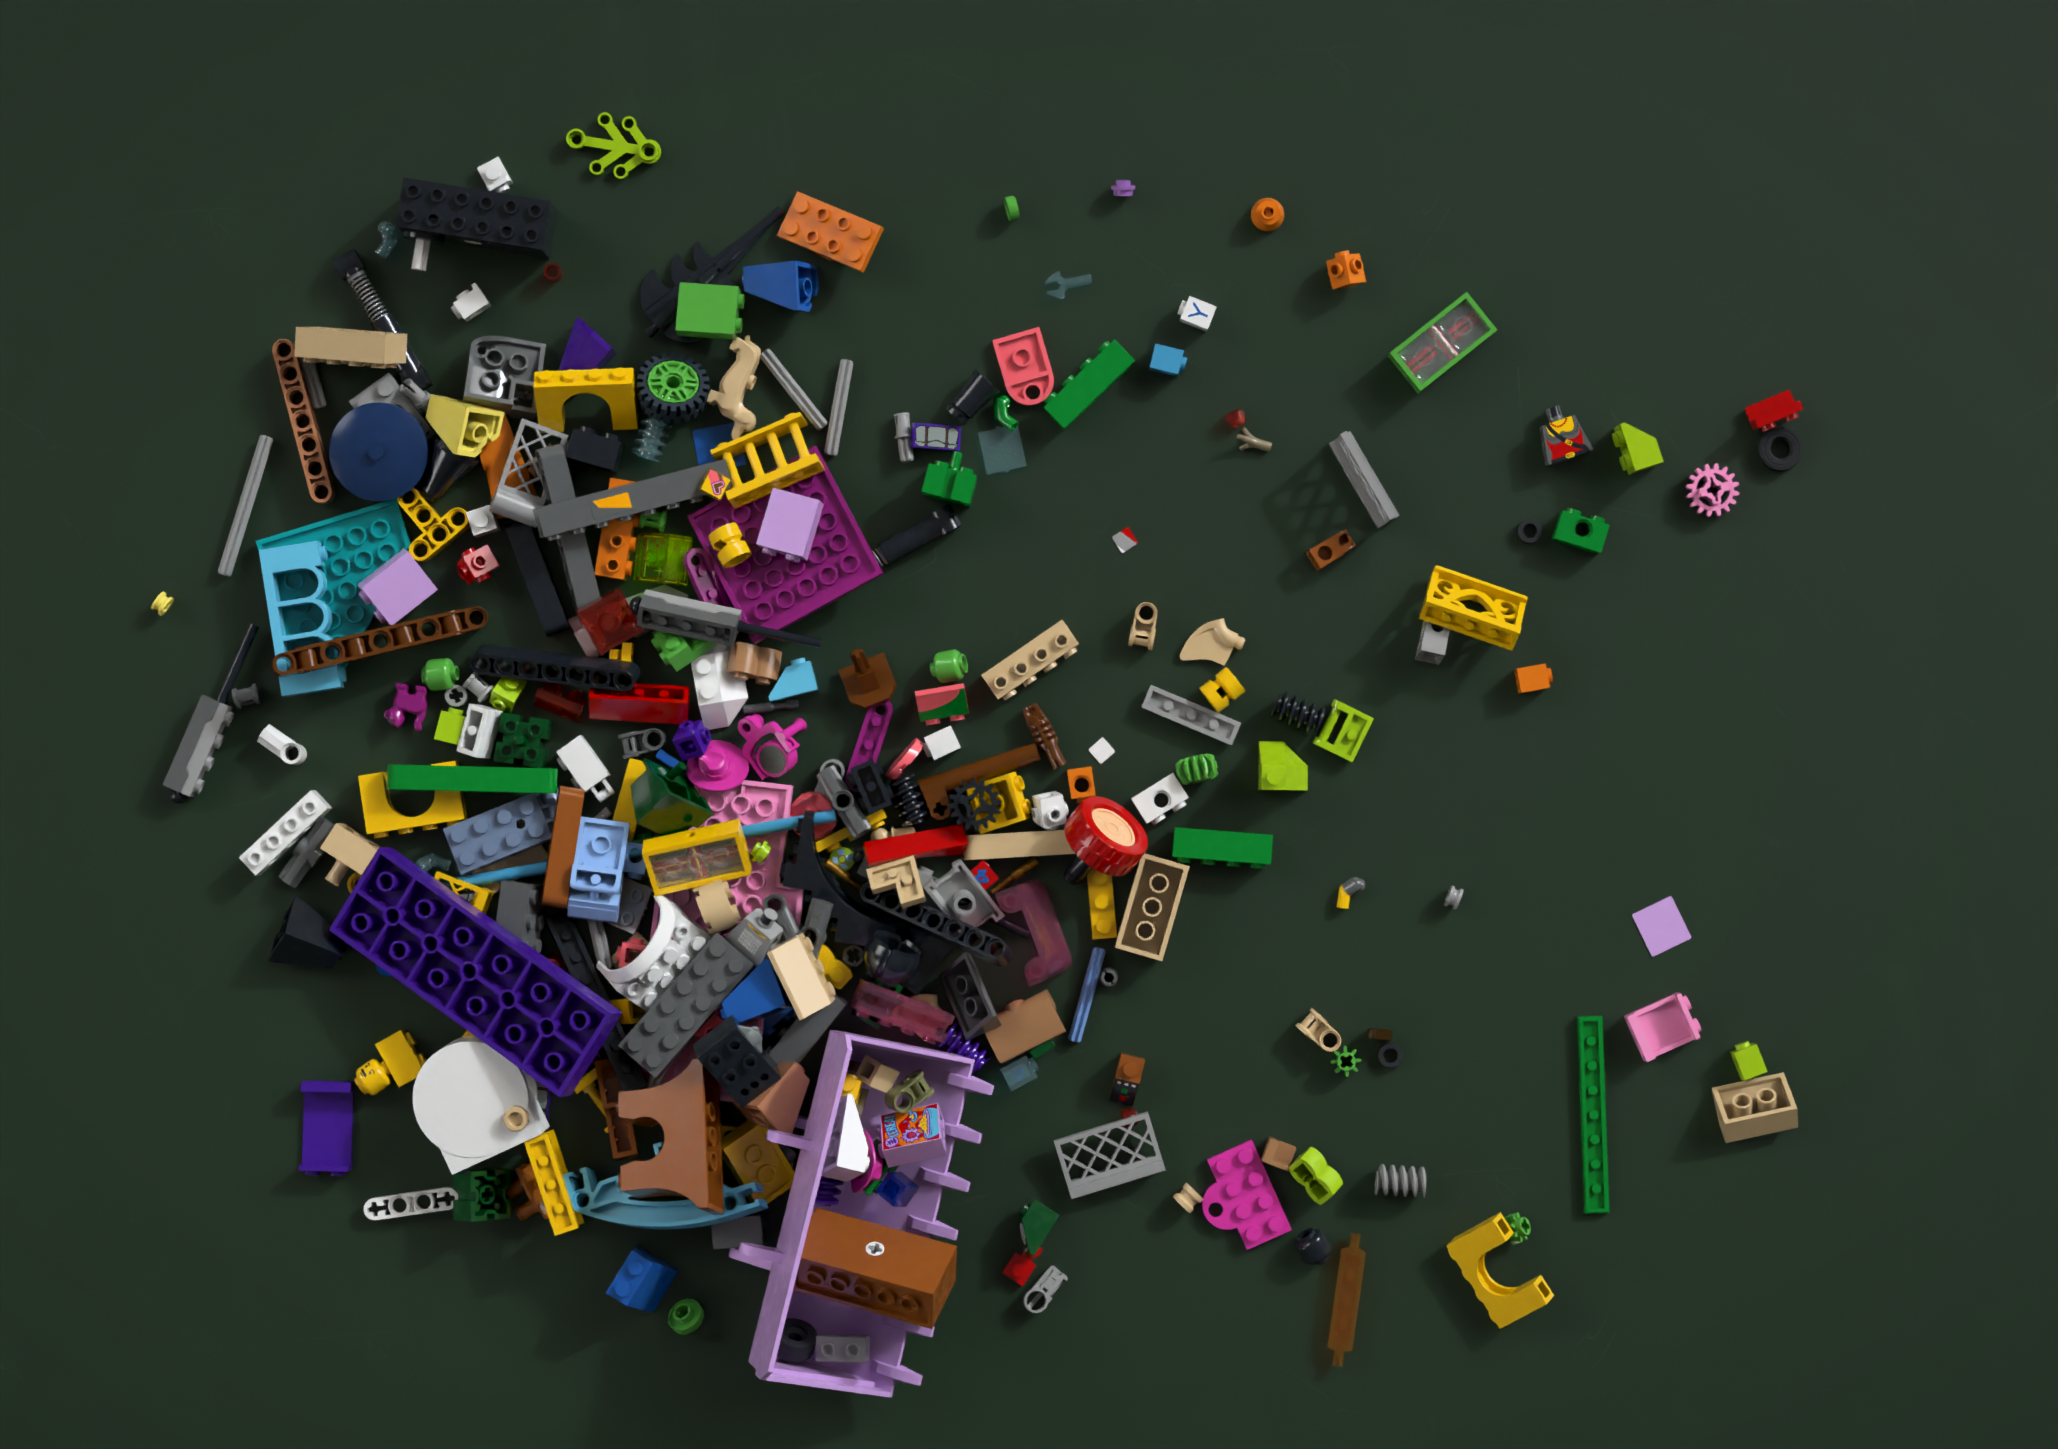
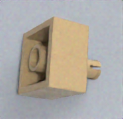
M336 823L320 849L337 860L325 879L339 886L349 868L363 875L380 846L345 823Z

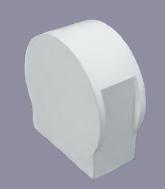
M474 1035L458 1038L434 1053L424 1063L415 1080L413 1088L415 1117L427 1138L440 1148L452 1175L542 1134L550 1127L537 1100L536 1080ZM512 1106L524 1107L530 1117L528 1125L518 1132L509 1130L503 1121L505 1112Z

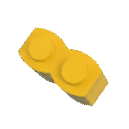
M823 944L818 957L825 970L823 975L827 982H831L833 987L842 989L853 977L852 970L846 963L836 959L833 951Z

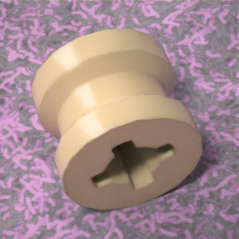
M1187 1182L1183 1185V1190L1180 1193H1175L1172 1196L1188 1213L1193 1211V1206L1196 1203H1201L1204 1200Z

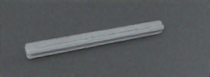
M259 436L218 568V573L221 575H232L273 443V439L269 436Z

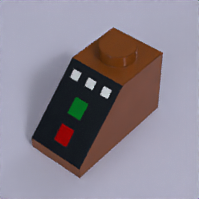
M1125 1053L1120 1054L1109 1101L1133 1106L1145 1058Z

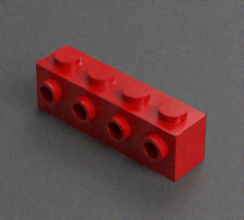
M636 683L631 690L624 692L590 688L589 719L682 724L688 721L690 686Z

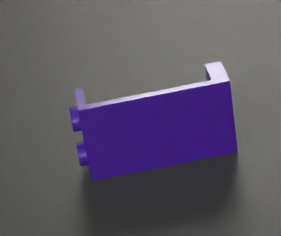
M301 1081V1092H304L302 1164L299 1165L298 1171H305V1175H320V1171H330V1176H345V1172L352 1170L354 1081Z

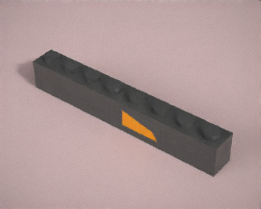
M726 459L534 508L533 513L540 538L547 537L548 541L562 538V532L571 530L573 535L585 532V526L594 524L595 529L610 525L609 520L618 518L619 522L633 519L632 514L642 512V516L657 513V507L665 506L666 510L680 507V501L689 500V504L703 501V495L709 493L702 490L701 487L710 470L718 473L719 480H723L722 476L730 479L726 489L733 487ZM722 482L714 484L716 493H719L718 487L723 485Z

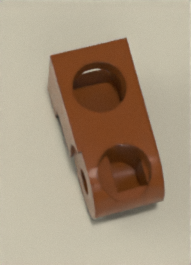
M1345 529L1305 553L1316 571L1355 547L1356 544Z

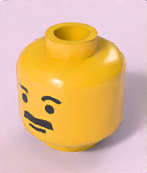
M371 1059L356 1070L354 1081L363 1094L376 1095L391 1084L389 1076L391 1073L384 1061L380 1063L376 1059Z

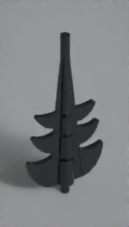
M777 206L759 224L713 258L703 250L701 244L697 241L693 250L695 264L698 267L695 272L687 269L681 262L680 256L676 254L671 265L672 280L675 284V287L672 289L664 286L657 278L655 270L652 269L645 277L640 291L643 311L653 323L644 332L652 338L660 330L672 341L682 344H694L708 339L678 336L675 331L680 282L739 286L741 293L744 292V288L735 283L730 278L729 273L761 235L784 214L783 210Z

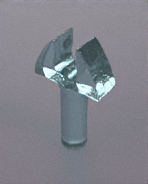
M1060 271L1047 279L1045 285L1057 282L1062 284V286L1058 290L1047 291V294L1065 299L1064 292L1068 288L1091 284L1092 277L1090 274L1064 279L1060 276Z

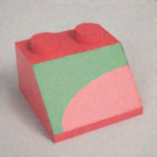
M964 683L915 691L920 722L925 721L926 726L940 724V719L950 717V722L964 720V715L969 714Z

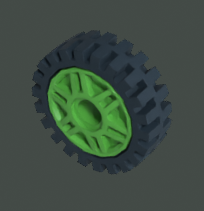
M670 352V357H667L666 353H661L660 358L655 355L651 357V362L647 360L639 370L636 382L638 404L640 403V408L643 411L647 410L648 416L652 417L655 414V420L659 422L662 418H665V423L670 424L671 419H674L675 424H680L681 418H683L684 422H688L690 417L696 418L698 413H701L707 404L709 376L707 377L706 370L702 369V365L699 362L695 364L694 358L689 357L686 360V354L680 353V356L676 357V352Z

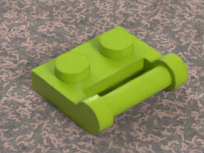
M1334 699L1331 704L1330 714L1319 736H1315L1313 744L1353 762L1374 718ZM1342 711L1348 714L1334 744H1331L1327 740Z

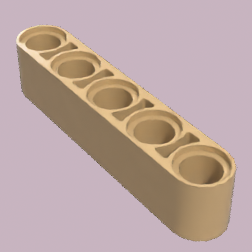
M1064 830L966 835L968 846L964 852V860L1075 854V852L1068 844Z

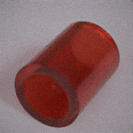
M548 263L544 267V275L550 282L556 283L562 279L563 271L559 265ZM552 268L558 269V274L555 277H549V271Z

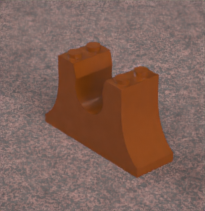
M693 1059L680 1075L667 1083L649 1089L618 1092L616 1111L620 1118L640 1126L654 1127L661 1125L664 1131L663 1147L654 1158L647 1161L635 1160L620 1166L621 1173L618 1175V1185L621 1191L636 1198L657 1196L687 1197L701 1210L713 1215L724 1214L719 1082L698 1059Z

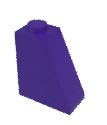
M578 317L575 320L558 371L602 369L617 353Z

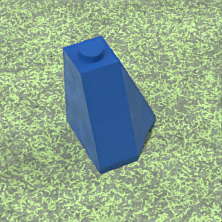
M788 261L743 267L742 284L744 291L795 311L810 312L812 307L810 300L812 296H817L819 291L818 265L800 261Z

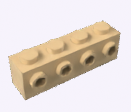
M1061 620L981 676L998 700L1003 698L1006 701L1017 693L1015 688L1023 683L1026 687L1037 679L1035 674L1041 670L1047 673L1057 666L1055 662L1062 656L1067 659L1076 653L1077 649L1075 647L1079 643L1064 621Z

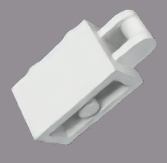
M579 735L556 752L559 755L556 759L564 771L568 769L571 772L573 778L570 780L576 788L584 789L585 792L591 790L600 803L615 793L606 780L611 774L583 735ZM602 782L605 788L598 792L595 786Z

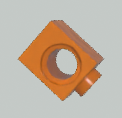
M1546 663L1514 669L1518 694L1550 688V683L1553 682L1551 668H1547Z
M1091 766L1067 770L1071 799H1076L1077 803H1081L1088 797L1096 796ZM1079 778L1086 779L1089 783L1088 790L1078 792L1074 787L1075 781Z

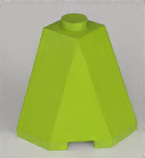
M1259 741L1258 790L1308 791V766L1284 741Z

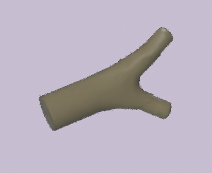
M1246 428L1242 429L1244 435H1237V439L1246 443L1239 447L1241 451L1247 448H1257L1267 452L1271 450V442L1254 437Z

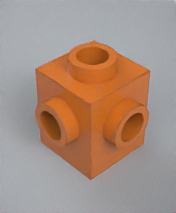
M1349 250L1335 253V258L1326 261L1333 290L1349 288L1366 282L1360 253L1350 254Z

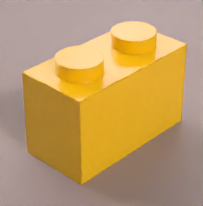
M405 1029L375 1044L398 1087L416 1079L420 1069L427 1061L422 1053L418 1054L414 1047L416 1045L415 1038L410 1031L406 1033Z

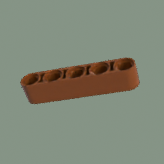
M559 786L541 895V905L566 909L583 807L584 789Z

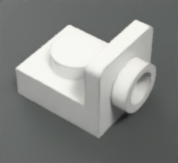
M499 157L477 168L488 191L505 193L510 189L509 186L513 184Z

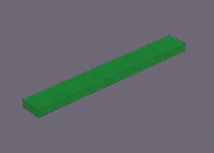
M1577 1016L1584 1213H1610L1603 1016Z

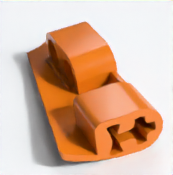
M505 413L500 436L495 441H489L483 446L480 453L482 467L486 471L492 499L515 438ZM520 450L515 452L514 460L517 466L525 464ZM512 463L509 471L515 469ZM527 467L519 469L525 482L530 481L531 478ZM516 471L507 475L504 485L512 488L522 485ZM533 483L527 485L531 495L538 497ZM524 487L518 489L520 491L526 492ZM495 513L496 520L507 518Z

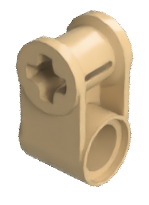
M1143 602L1137 606L1134 621L1131 625L1128 646L1132 647L1134 644L1148 647V650H1152L1157 620V609L1152 603ZM1143 606L1152 608L1153 616L1151 619L1143 620L1140 617L1139 611ZM1136 635L1145 636L1148 639L1137 638Z
M1311 1007L1309 1009L1310 1013L1306 1018L1295 1026L1322 1049L1330 1052L1337 1050L1341 1045L1339 1033ZM1314 1019H1316V1021L1310 1026V1028H1307L1310 1025V1023ZM1328 1033L1334 1034L1337 1038L1335 1046L1330 1048L1323 1044V1037Z

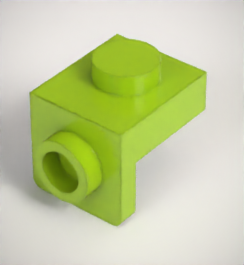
M501 677L492 690L489 703L497 710L510 714L528 681Z

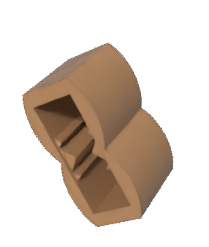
M735 642L733 646H730L727 673L733 674V678L737 680H748L749 677L755 679L756 684L768 686L770 682L778 681L782 652L749 643Z

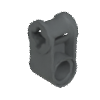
M656 728L618 735V739L622 741L623 759L658 751L667 744L666 733ZM656 732L660 735L661 742L658 746L654 747L650 744L649 737L652 733Z

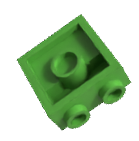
M652 631L655 638L651 642L658 652L662 651L659 655L666 666L671 664L676 672L718 645L714 642L668 632Z

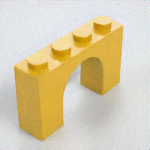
M633 368L545 370L535 372L533 389L539 425L558 432H564V402L573 395L591 393L603 398L610 406L613 430L638 429L639 412Z
M450 761L431 765L459 766V761ZM386 772L358 776L367 834H374V838L389 836L388 831L398 830V834L412 833L414 827L422 826L423 831L438 829L437 824L447 823V827L461 822V820L467 819L463 791L435 790V797L431 807L419 816L408 817L399 813L391 803L389 789H387Z
M1501 1212L1454 1237L1447 1245L1449 1255L1458 1263L1464 1278L1470 1282L1478 1300L1483 1302L1489 1311L1491 1320L1498 1325L1499 1329L1545 1306L1554 1296L1541 1275L1520 1286L1505 1287L1496 1283L1487 1273L1484 1262L1486 1252L1506 1242L1514 1233Z

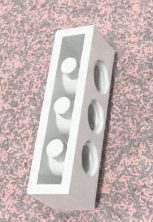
M310 790L239 858L255 876L262 875L307 833L320 817H324L332 807L316 790Z

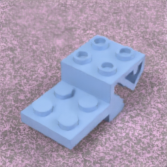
M581 817L570 879L571 891L568 899V917L617 924L630 823Z

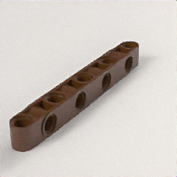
M479 606L462 610L458 609L299 647L276 655L271 662V670L278 677L304 674L461 636L481 629L487 623L488 614ZM475 612L481 616V624L475 625L471 623L469 619L471 613ZM422 625H431L434 629L433 635L425 636L422 633ZM377 635L383 636L386 640L385 647H376L373 642L374 637ZM326 648H335L338 652V657L334 660L328 659L325 655ZM286 659L289 662V670L280 671L276 666L277 660Z

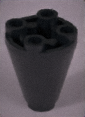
M437 435L432 445L426 471L420 483L421 489L419 493L429 501L436 502L438 498H442L479 463L478 457L453 454L440 436Z

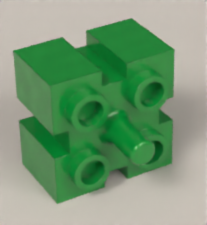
M953 451L950 466L948 463L935 460L934 464H928L922 488L923 496L966 507L971 506L977 483V475L973 474L972 469L960 467L963 455L961 452Z

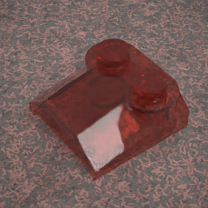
M619 588L604 594L576 612L580 624L586 630L600 656L629 638L643 632L642 628L637 626V619L631 612L629 604Z

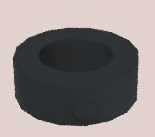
M1526 519L1519 524L1516 533L1522 542L1530 544L1539 540L1543 534V529L1538 521ZM1531 524L1536 528V535L1533 538L1524 536L1523 528L1525 525Z
M1393 1043L1382 1044L1378 1051L1380 1063L1388 1068L1398 1067L1403 1058L1400 1047ZM1389 1048L1397 1052V1058L1393 1062H1386L1383 1058L1385 1050Z

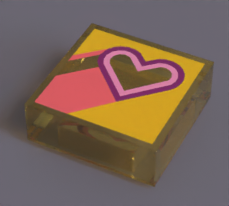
M708 468L697 490L721 501L732 479L712 468Z

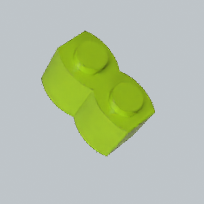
M1313 1147L1308 1148L1299 1155L1289 1167L1294 1179L1305 1186L1308 1195L1320 1205L1330 1199L1343 1185V1181L1337 1171L1328 1166L1323 1155Z

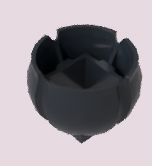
M877 930L867 941L864 948L863 957L867 969L865 974L892 987L913 975L919 965L921 950L908 939L902 941L901 936L898 934Z

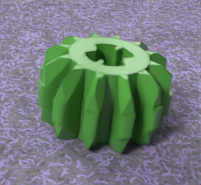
M1206 753L1179 760L1175 764L1177 778H1179L1180 784L1183 785L1208 781L1218 775L1217 762L1212 754Z

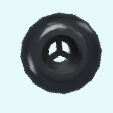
M1307 1228L1297 1236L1295 1247L1305 1263L1309 1265H1322L1329 1259L1328 1255L1332 1250V1246L1323 1231Z

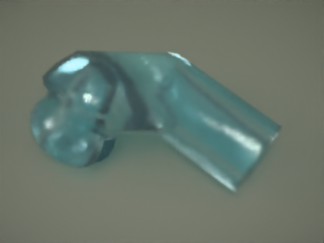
M382 221L378 225V231L381 232L383 242L375 252L386 259L397 244L398 238L394 225L390 222Z
M430 853L419 858L415 864L425 872L434 867L448 872L452 860Z

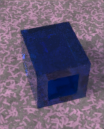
M888 1172L875 1192L893 1207H906L919 1189V1186L903 1172Z

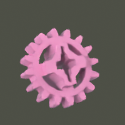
M1717 463L1713 465L1712 469H1710L1708 464L1704 465V471L1699 468L1695 469L1697 476L1690 475L1688 479L1692 484L1685 485V488L1691 492L1685 497L1692 498L1693 500L1689 506L1697 505L1698 514L1705 510L1706 517H1710L1712 511H1714L1716 517L1721 515V509L1726 513L1730 511L1728 504L1735 505L1737 502L1732 498L1740 493L1734 491V487L1738 486L1739 482H1732L1731 480L1735 474L1727 475L1728 468L1724 467L1719 470ZM1715 475H1718L1721 478H1723L1725 482L1722 483L1719 480H1717ZM1704 477L1702 487L1696 489L1699 480ZM1710 486H1712V488H1717V492L1714 493V497L1712 493L1707 492V489L1710 488ZM1728 491L1727 498L1721 504V496L1724 492ZM1699 498L1707 500L1709 506L1702 503Z

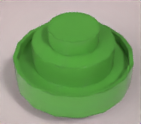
M693 1299L680 1300L671 1308L668 1314L670 1327L676 1333L682 1335L690 1334L697 1330L704 1319V1310Z

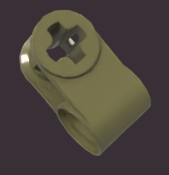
M916 1070L886 1093L885 1104L891 1110L907 1113L916 1105L932 1096L935 1090L927 1084L923 1077V1071ZM902 1095V1103L897 1106L896 1100Z

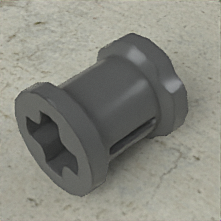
M257 683L252 684L251 687L239 690L236 688L232 689V697L237 710L242 709V706L253 703L262 704Z

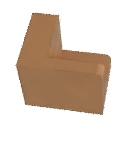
M1269 1137L1261 1156V1161L1289 1172L1296 1147Z

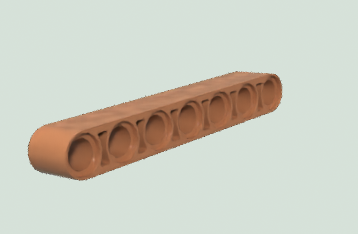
M279 339L274 343L272 353L309 493L315 502L326 505L335 499L336 491L300 359L295 357V344L287 339ZM284 345H289L291 348V352L287 357H281L280 349ZM296 369L297 377L292 381H288L286 378L287 371ZM297 392H302L303 401L295 405L292 401L293 395ZM302 416H308L310 419L309 425L305 428L299 427L298 422ZM310 439H314L316 442L315 449L307 452L305 450V443ZM315 463H320L322 465L321 473L316 476L312 475L311 467ZM326 486L328 488V496L324 499H319L317 496L318 489Z

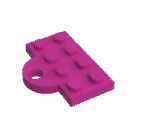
M1252 1139L1207 1159L1217 1182L1210 1185L1205 1191L1202 1209L1205 1217L1212 1225L1227 1230L1237 1228L1247 1250L1292 1230ZM1216 1202L1222 1205L1223 1210L1219 1216L1209 1214L1208 1208L1212 1203Z

